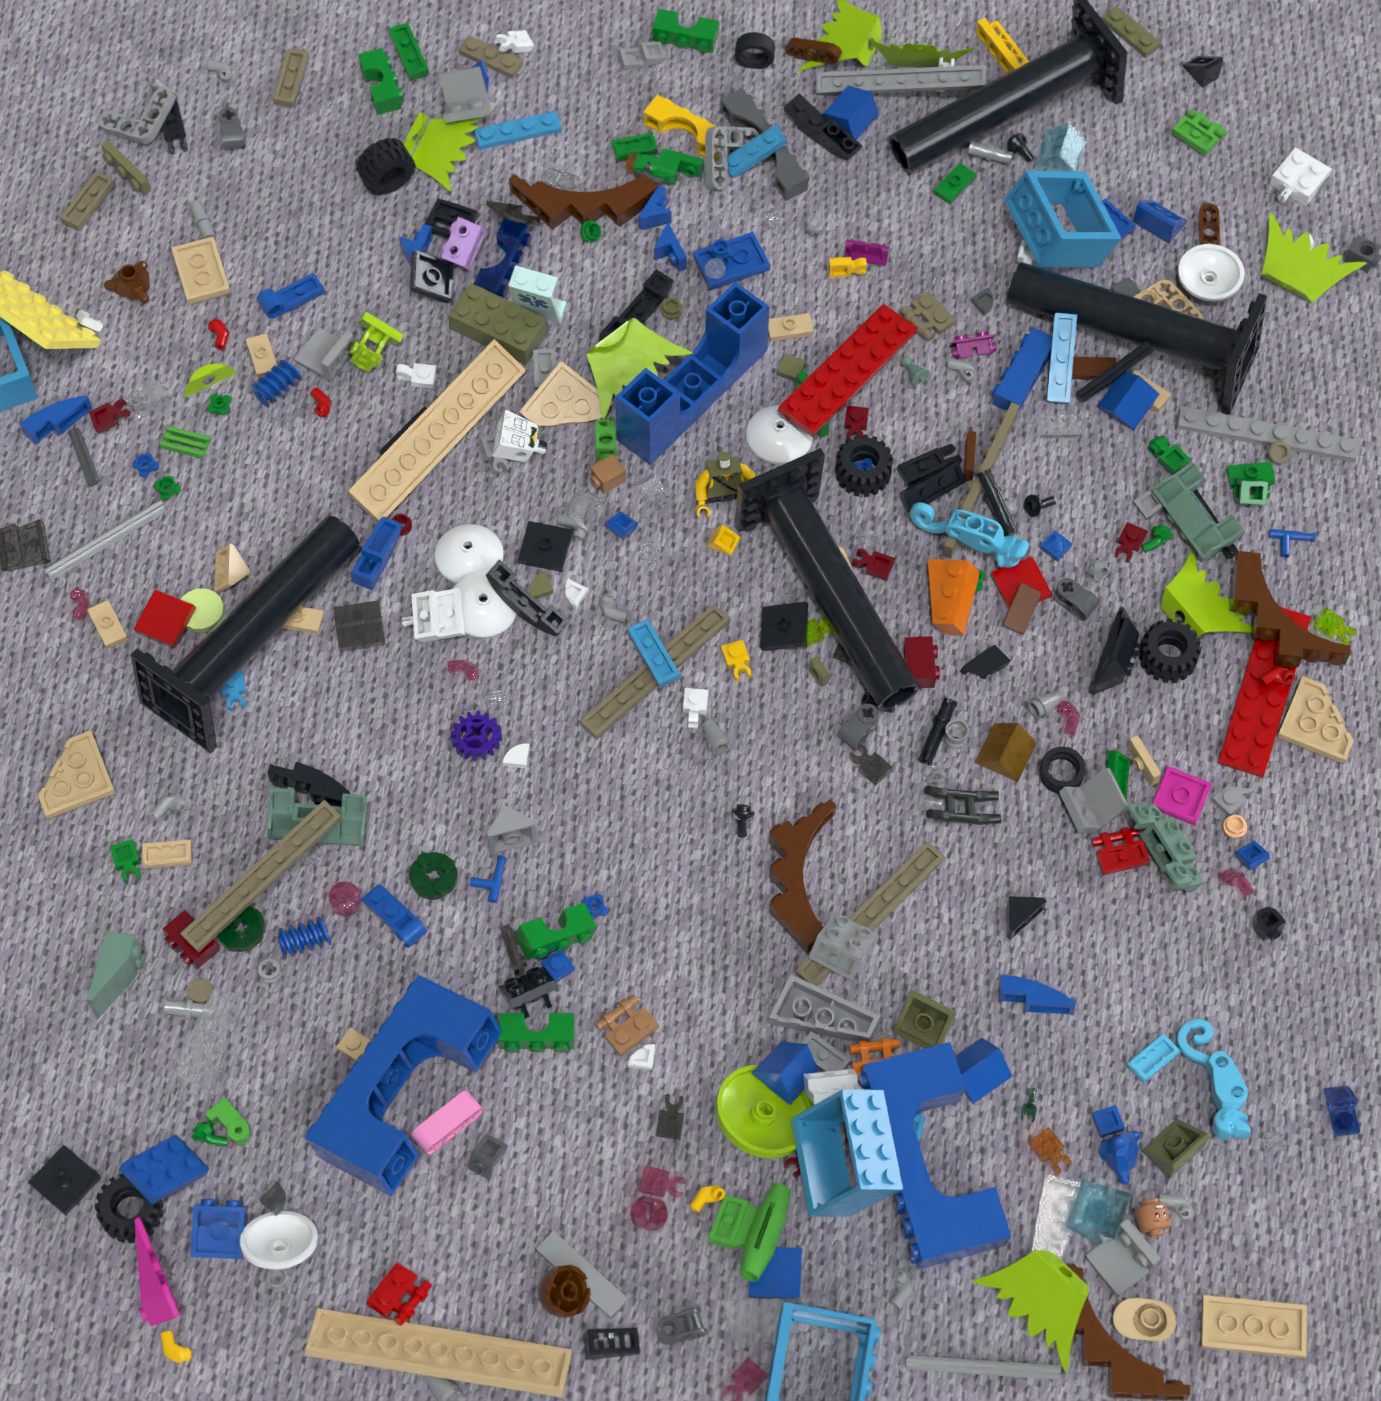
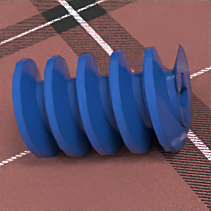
M280 360L278 366L274 365L271 371L265 373V377L261 376L258 382L252 384V390L256 398L264 406L270 407L268 399L273 403L276 402L274 394L279 397L283 396L280 389L282 388L287 392L289 390L287 383L294 386L296 383L293 378L295 377L300 381L302 376L292 364L285 360Z
M319 916L316 918V925L308 919L306 928L301 922H298L296 931L292 925H288L287 933L282 928L278 929L277 937L284 959L286 951L292 957L295 956V948H298L301 954H303L305 945L313 951L315 942L320 948H323L324 940L331 945L325 922Z

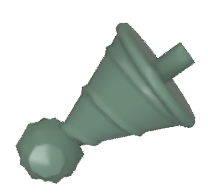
M910 356L902 357L901 365L908 369L911 384L914 386L920 382L925 383V379L929 376V370L912 364Z

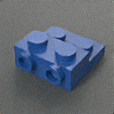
M201 1199V1204L193 1205L191 1257L243 1259L244 1255L240 1247V1237L247 1226L248 1206L241 1205V1200H226V1205L216 1204V1199Z

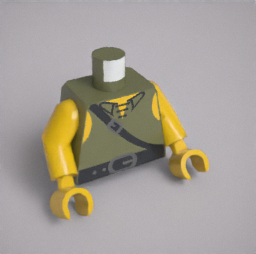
M720 452L716 460H710L706 463L705 470L700 473L695 481L696 500H698V504L694 508L695 514L700 518L699 511L704 508L706 517H709L710 510L705 505V500L707 503L736 499L738 484L756 477L754 471L746 464H740L738 457H731L728 452Z

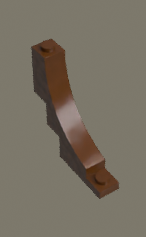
M516 174L509 178L510 191L552 230L571 216L580 224H583V222L588 220L596 222L605 214L621 227L644 209L658 187L657 183L653 179H649L645 174L624 185L595 192L568 191L549 186L540 181L529 186L526 180H521Z
M1065 1263L1084 1281L1083 1267H1076L1075 1264ZM1087 1296L1080 1312L1074 1335H1081L1082 1366L1108 1367V1398L1187 1401L1190 1397V1385H1184L1179 1380L1167 1381V1384H1164L1163 1369L1136 1358L1121 1347L1102 1326Z

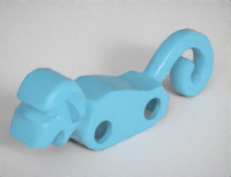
M915 503L910 510L912 521L920 529L930 533L946 532L948 536L960 540L977 551L984 553L993 552L999 567L1010 568L1016 566L1029 547V543L1025 539L1017 540V535L1004 537L1001 525L995 520L966 510H953L948 521L932 522L935 512L926 503ZM959 514L966 516L967 519L961 518ZM989 524L996 526L997 529L991 528Z
M1193 1019L1186 1022L1178 1031L1176 1038L1177 1046L1186 1058L1204 1065L1210 1077L1213 1104L1219 1110L1212 1122L1213 1134L1217 1138L1229 1141L1231 1137L1248 1140L1251 1132L1247 1124L1248 1116L1240 1112L1245 1106L1248 1097L1246 1084L1232 1058L1225 1052L1214 1051L1211 1056H1208L1193 1049L1187 1043L1186 1036L1193 1030H1201L1203 1032L1202 1035L1195 1034L1193 1036V1044L1205 1045L1209 1043L1213 1037L1211 1024L1203 1019Z

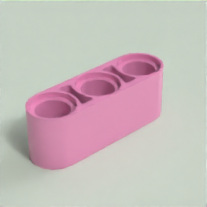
M465 1090L416 1127L411 1137L426 1155H430L435 1152V1149H439L453 1138L455 1134H458L477 1119L484 1109L470 1092Z

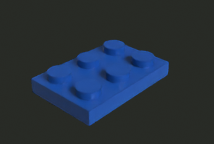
M754 232L727 240L730 248L734 250V254L731 257L727 256L722 262L715 261L714 255L708 252V247L693 252V258L709 290L770 270V263Z
M174 1135L123 1162L119 1170L153 1205L204 1177L209 1168L177 1135Z

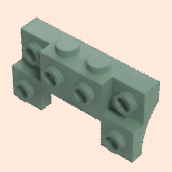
M1190 462L1175 474L1161 480L1152 488V491L1168 511L1166 515L1169 520L1180 527V535L1185 541L1191 542L1202 559L1208 561L1223 547H1229L1246 532L1231 514L1216 524L1193 493L1207 480L1197 466Z
M270 787L267 838L283 839L318 805L294 803L295 789ZM343 794L342 807L331 806L341 815L342 819L318 842L364 846L367 796Z
M1144 801L1129 804L1123 809L1125 813L1130 812L1137 823L1134 826L1135 830L1145 829L1140 836L1159 865L1160 871L1164 875L1168 874L1174 883L1171 886L1172 890L1181 888L1186 892L1198 889L1204 883L1198 870L1192 864L1197 856L1173 818L1164 819L1155 803L1146 805Z

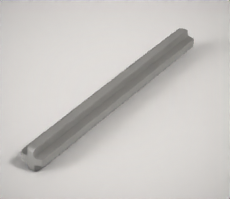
M161 500L153 503L46 567V575L50 580L55 579L167 511L165 505Z
M907 1355L905 1357V1368L911 1370L1054 1380L1060 1378V1366L916 1355Z

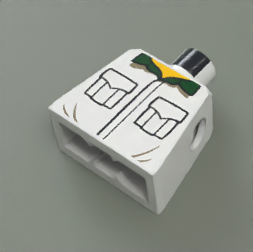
M505 410L497 423L492 456L526 462L533 452L543 455L547 448V442L536 438L538 431L536 424Z

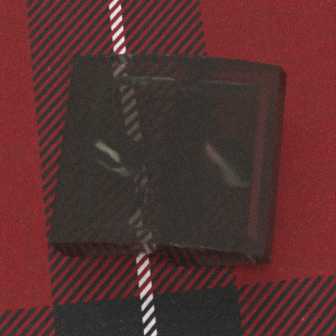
M487 201V206L504 218L524 224L539 226L541 224V217L521 214L522 205Z
M39 519L20 527L14 523L0 529V566L3 572L51 562L45 524L42 520Z
M379 600L333 607L339 652L386 645Z

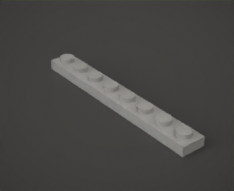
M986 65L817 73L818 96L840 95L848 85L872 93L978 89L987 84Z
M1181 406L1177 429L1265 446H1270L1276 441H1284L1289 444L1291 451L1355 463L1357 459L1359 440L1184 406Z

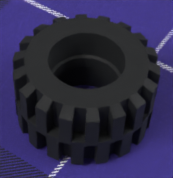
M385 138L371 144L363 151L356 162V170L369 191L378 195L389 194L403 187L411 179L416 168L415 161L402 141L397 138Z
M863 434V437L856 435L853 440L848 438L845 440V444H841L836 455L835 473L836 480L840 481L839 486L841 488L846 487L847 493L850 494L853 491L855 492L854 496L859 497L860 494H864V497H869V493L876 495L879 489L883 491L886 484H889L893 456L890 454L889 446L885 447L883 440L879 442L877 437L868 438V435ZM869 458L875 467L871 470H860L854 467L852 463Z
M1167 619L1165 623L1163 620L1157 622V625L1152 624L1149 630H1146L1139 650V660H1142V668L1147 667L1145 673L1149 676L1153 674L1154 680L1158 681L1159 678H1162L1163 683H1168L1169 680H1172L1173 683H1178L1179 678L1183 681L1187 679L1188 675L1193 673L1201 653L1200 638H1196L1197 632L1190 630L1191 626L1189 624L1182 625L1180 620L1172 622V619ZM1166 644L1178 648L1182 655L1169 657L1164 655L1158 647Z
M119 1174V1179L116 1180L114 1177L110 1178V1184L108 1186L105 1183L101 1187L103 1193L97 1194L96 1199L98 1203H95L96 1216L105 1232L113 1239L116 1237L119 1242L124 1243L125 1239H127L129 1243H135V1218L140 1216L147 1233L151 1236L154 1233L152 1228L154 1226L158 1228L161 1224L159 1218H163L164 1212L162 1208L164 1206L162 1200L152 1205L123 1174ZM128 1197L143 1199L142 1209L136 1216L129 1219L116 1217L117 1206L122 1200Z

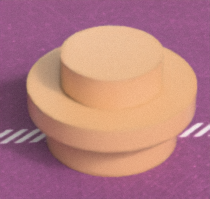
M1232 815L1225 819L1223 831L1230 838H1241L1247 831V823L1241 816Z

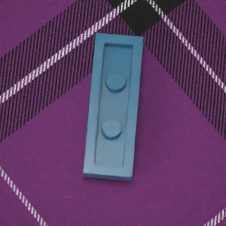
M777 124L773 125L727 156V168L733 178L738 177L788 144L780 127Z
M649 619L627 628V633L659 688L680 679L679 671Z

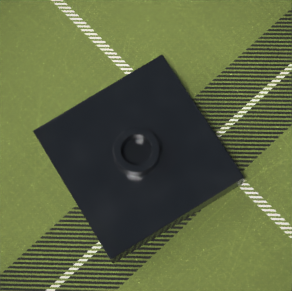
M418 250L413 251L411 255L410 291L443 303H450L452 301L453 263Z
M528 521L518 557V564L563 572L573 536V529Z
M806 601L762 607L760 639L762 651L807 646L809 605Z
M63 1145L28 1181V1184L66 1216L101 1177Z

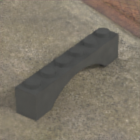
M743 88L721 98L720 111L731 126L754 128L758 131L759 135L773 126L772 124L769 125L761 109L758 110L750 94L747 95ZM787 145L771 154L776 167L775 187L785 201L808 191L809 175L806 170L801 169L796 156L790 154Z

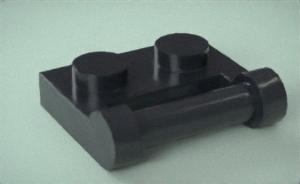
M437 198L425 225L431 226L433 234L449 239L451 235L450 230L434 225L435 222L452 226L460 217L475 223L478 211Z

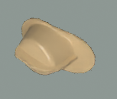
M1128 1298L1120 1302L1115 1308L1113 1322L1117 1331L1124 1337L1138 1340L1163 1341L1174 1332L1176 1315L1170 1306L1159 1300Z

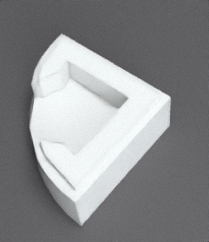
M79 310L76 315L79 323L101 332L103 324L99 320L96 321L90 318L89 313Z
M567 579L565 595L573 608H578L588 593V588Z
M520 744L511 748L503 759V766L527 768L530 744Z
M655 1044L645 1045L632 1054L628 1061V1068L652 1070Z

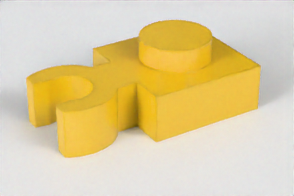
M851 257L829 259V278L851 276V273L866 274V258H858L854 261H851Z
M740 640L722 645L721 651L727 668H735L733 675L735 681L739 682L740 672H745L748 679L751 678V669L745 665L750 663V658L744 641Z

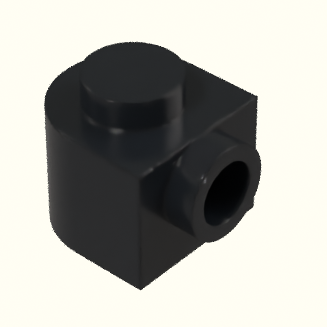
M1264 907L1257 913L1253 926L1263 941L1268 938L1273 941L1282 935V929L1286 921L1276 909Z

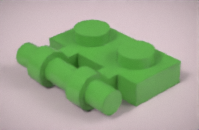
M1192 109L1188 117L1184 116L1172 128L1171 134L1206 156L1218 144L1219 137L1223 139L1226 136L1227 131L1222 129L1219 123H1213L1207 119L1206 115L1202 112L1198 113Z

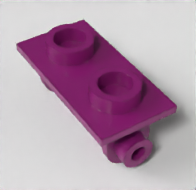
M851 238V240H846L844 258L851 257V261L858 258H866L867 263L886 266L890 247L885 246V243L883 245L876 243L868 244Z
M986 331L977 333L976 337L968 338L967 335L954 337L955 340H952L949 346H955L952 349L953 358L973 357L972 348H976L977 356L993 354V351H997L996 342H992L996 334L989 335V332Z

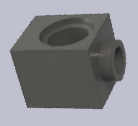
M1357 235L1347 252L1344 262H1367V264L1359 269L1368 273L1372 266L1376 268L1381 259V255H1379L1381 245Z

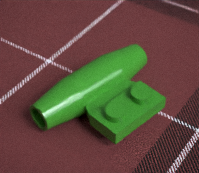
M772 1184L758 1209L751 1205L749 1201L725 1195L708 1237L709 1243L732 1250L744 1247L739 1275L747 1281L757 1282L760 1279L778 1244L786 1222L791 1190L783 1184Z

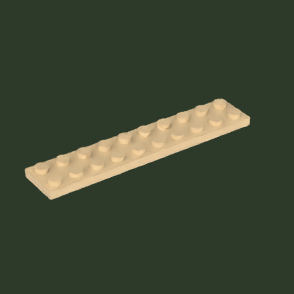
M494 339L346 493L377 523L382 516L387 517L526 370Z
M318 1308L305 1348V1356L563 1398L572 1349L406 1322L400 1326L394 1320Z

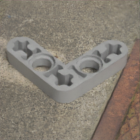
M158 88L139 120L114 112H105L99 118V125L104 132L110 135L148 144L155 139L175 102V97L169 88ZM159 112L158 117L150 119L152 113ZM132 124L130 130L122 131L124 126Z
M718 126L707 130L705 135L706 184L711 190H721L726 187L728 181L727 147H742L759 135L756 129ZM731 132H733L736 137L734 143H732L730 140ZM743 136H749L750 140H743ZM715 153L719 155L718 164L714 162Z

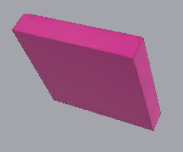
M1167 766L1152 804L1155 803L1161 813L1195 826L1212 783Z

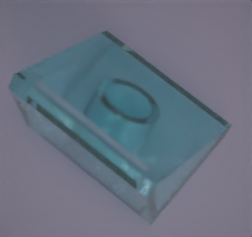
M1069 122L1048 129L1045 132L1035 165L1057 171L1078 172L1087 140Z
M1083 1180L1067 1222V1227L1095 1244L1115 1242L1121 1227L1120 1224L1123 1222L1131 1201L1132 1193Z

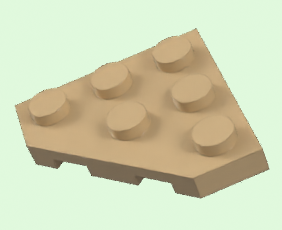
M560 361L519 411L521 416L536 424L537 427L585 423L587 421L595 422L596 419H602L598 390L562 361Z
M1302 676L1277 738L1345 764L1354 740L1351 734L1346 731L1343 719L1336 705L1332 704L1328 696L1329 692L1326 686Z
M91 730L68 739L64 746L63 754L60 759H57L49 774L50 778L44 788L42 787L38 795L47 820L115 794Z

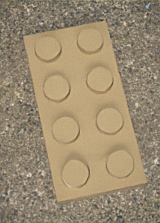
M1203 1295L1201 1349L1305 1359L1307 1357V1305Z

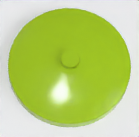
M758 1065L745 1066L735 1070L723 1081L715 1099L716 1119L727 1139L740 1150L760 1158H781L797 1151L791 1118L812 1107V1102L805 1095V1091L789 1105L752 1075L753 1070Z

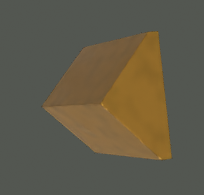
M994 723L975 763L1018 782L1037 742L1019 723Z

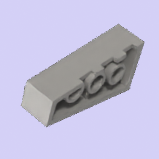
M790 974L769 1016L770 1025L809 1033L812 1031L815 1034L854 1042L862 1040L871 1042L879 1027L880 1015Z

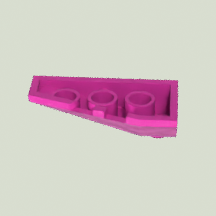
M138 1216L135 1218L140 1300L142 1305L138 1310L143 1322L149 1321L150 1326H154L179 1317L180 1309L141 1217Z

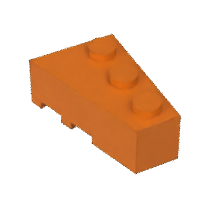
M928 559L932 622L943 634L965 635L980 571L969 560Z

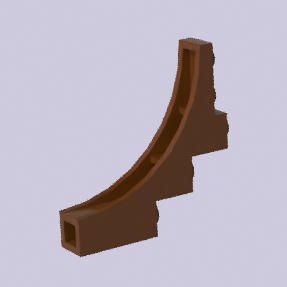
M1237 551L1233 569L1231 610L1240 613H1254L1253 637L1265 641L1276 640L1275 665H1282L1285 668L1299 667L1301 660L1311 663L1319 661L1328 662L1332 665H1346L1350 656L1351 646L1323 639L1297 625L1274 601L1262 572L1261 553Z
M831 799L826 803H819L809 816L799 818L794 826L787 820L782 825L780 823L775 825L769 832V844L783 858L776 859L770 865L769 878L782 893H778L771 899L769 913L806 954L811 952L818 934L824 927L815 917L808 902L804 886L803 869L812 841L821 828L836 815L837 805Z

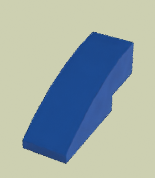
M86 395L73 397L37 411L22 421L20 426L23 434L36 445L52 431L59 437L91 411L92 406Z
M383 516L381 517L361 550L362 555L351 572L352 583L373 591L392 555L403 524Z
M1001 975L999 981V1001L1023 1003V1012L1073 1015L1075 1001L1065 994L1034 980Z

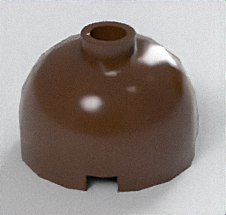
M573 1265L557 1266L547 1271L539 1282L538 1298L542 1307L550 1315L560 1318L574 1317L576 1314L582 1313L589 1303L591 1294L590 1287L587 1288L585 1273Z

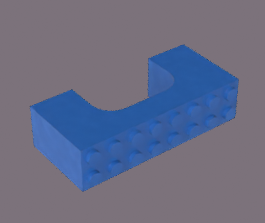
M735 281L706 309L705 332L700 343L694 349L693 354H690L664 380L647 368H644L615 396L617 440L651 465L767 351L770 306Z
M418 975L409 984L403 998L395 1004L389 1018L381 1024L379 1032L373 1041L368 1043L359 1061L352 1066L345 1081L338 1086L336 1094L331 1101L324 1106L322 1114L315 1124H312L308 1129L305 1139L319 1158L392 1197L420 1155L405 1133L382 1122L385 1111L416 1066L428 1058L444 1057L476 1073L502 1033L490 1009Z
M951 1042L864 1064L861 1073H859L858 1084L863 1090L884 1091L903 1190L895 1193L896 1200H893L896 1214H901L903 1224L900 1227L904 1240H909L911 1249H908V1255L911 1264L916 1263L917 1269L920 1270L1006 1246L1011 1238V1233L997 1188L993 1187L959 1197H951L939 1192L929 1178L914 1129V1118L918 1114L960 1102L966 1090Z

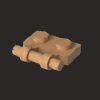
M632 995L627 1000L625 998L618 1003V1007L610 1013L605 1012L601 1015V1019L595 1023L596 1028L600 1032L607 1026L609 1027L611 1032L605 1036V1039L620 1057L659 1029V1024L645 1007L635 1012L633 1007L639 1003L635 995ZM626 1014L629 1018L618 1025L615 1020Z

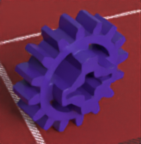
M477 710L476 715L472 716L469 711L467 712V718L459 716L460 724L453 723L454 731H451L452 746L456 747L457 754L464 752V759L473 756V761L476 762L477 757L481 756L483 760H486V754L494 755L493 748L500 749V742L498 741H502L501 726L497 725L495 717L489 720V713L480 716V711ZM463 731H465V735L461 740V734ZM490 732H492V738L489 741L488 736H490Z

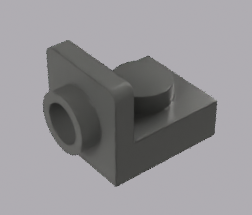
M486 1133L472 1150L468 1169L477 1175L489 1179L492 1176L494 1166L507 1151L508 1145Z

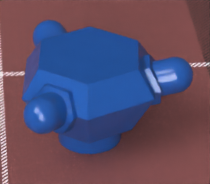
M1138 1131L1124 1132L1109 1138V1140H1103L1101 1144V1159L1107 1160V1164L1115 1170L1119 1182L1123 1185L1130 1182L1129 1172L1136 1165L1139 1152L1137 1141L1140 1139Z

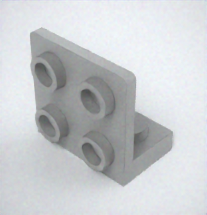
M480 67L440 73L439 79L447 106L444 112L446 123L487 116L490 103Z
M318 328L297 354L295 362L331 381L352 355L349 351L355 342L354 335L345 331L342 337H336L322 328Z
M1104 768L1081 787H1064L1059 791L1080 833L1098 832L1124 812L1123 809L1128 805L1110 768Z
M834 913L818 934L809 958L852 981L856 976L863 957L877 939L878 934L867 927L855 923L844 915Z
M1129 1219L1119 1225L1117 1232L1086 1255L1087 1261L1116 1296L1122 1295L1157 1268L1161 1261L1159 1255Z

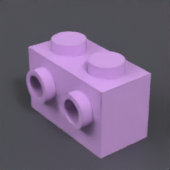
M458 217L457 221L450 228L451 235L448 242L446 241L442 247L441 258L470 271L487 230Z

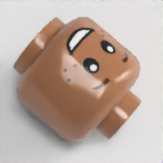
M1158 1198L1139 1202L1140 1206L1135 1209L1139 1231L1149 1234V1238L1163 1236L1164 1230L1171 1226L1167 1205L1160 1202Z

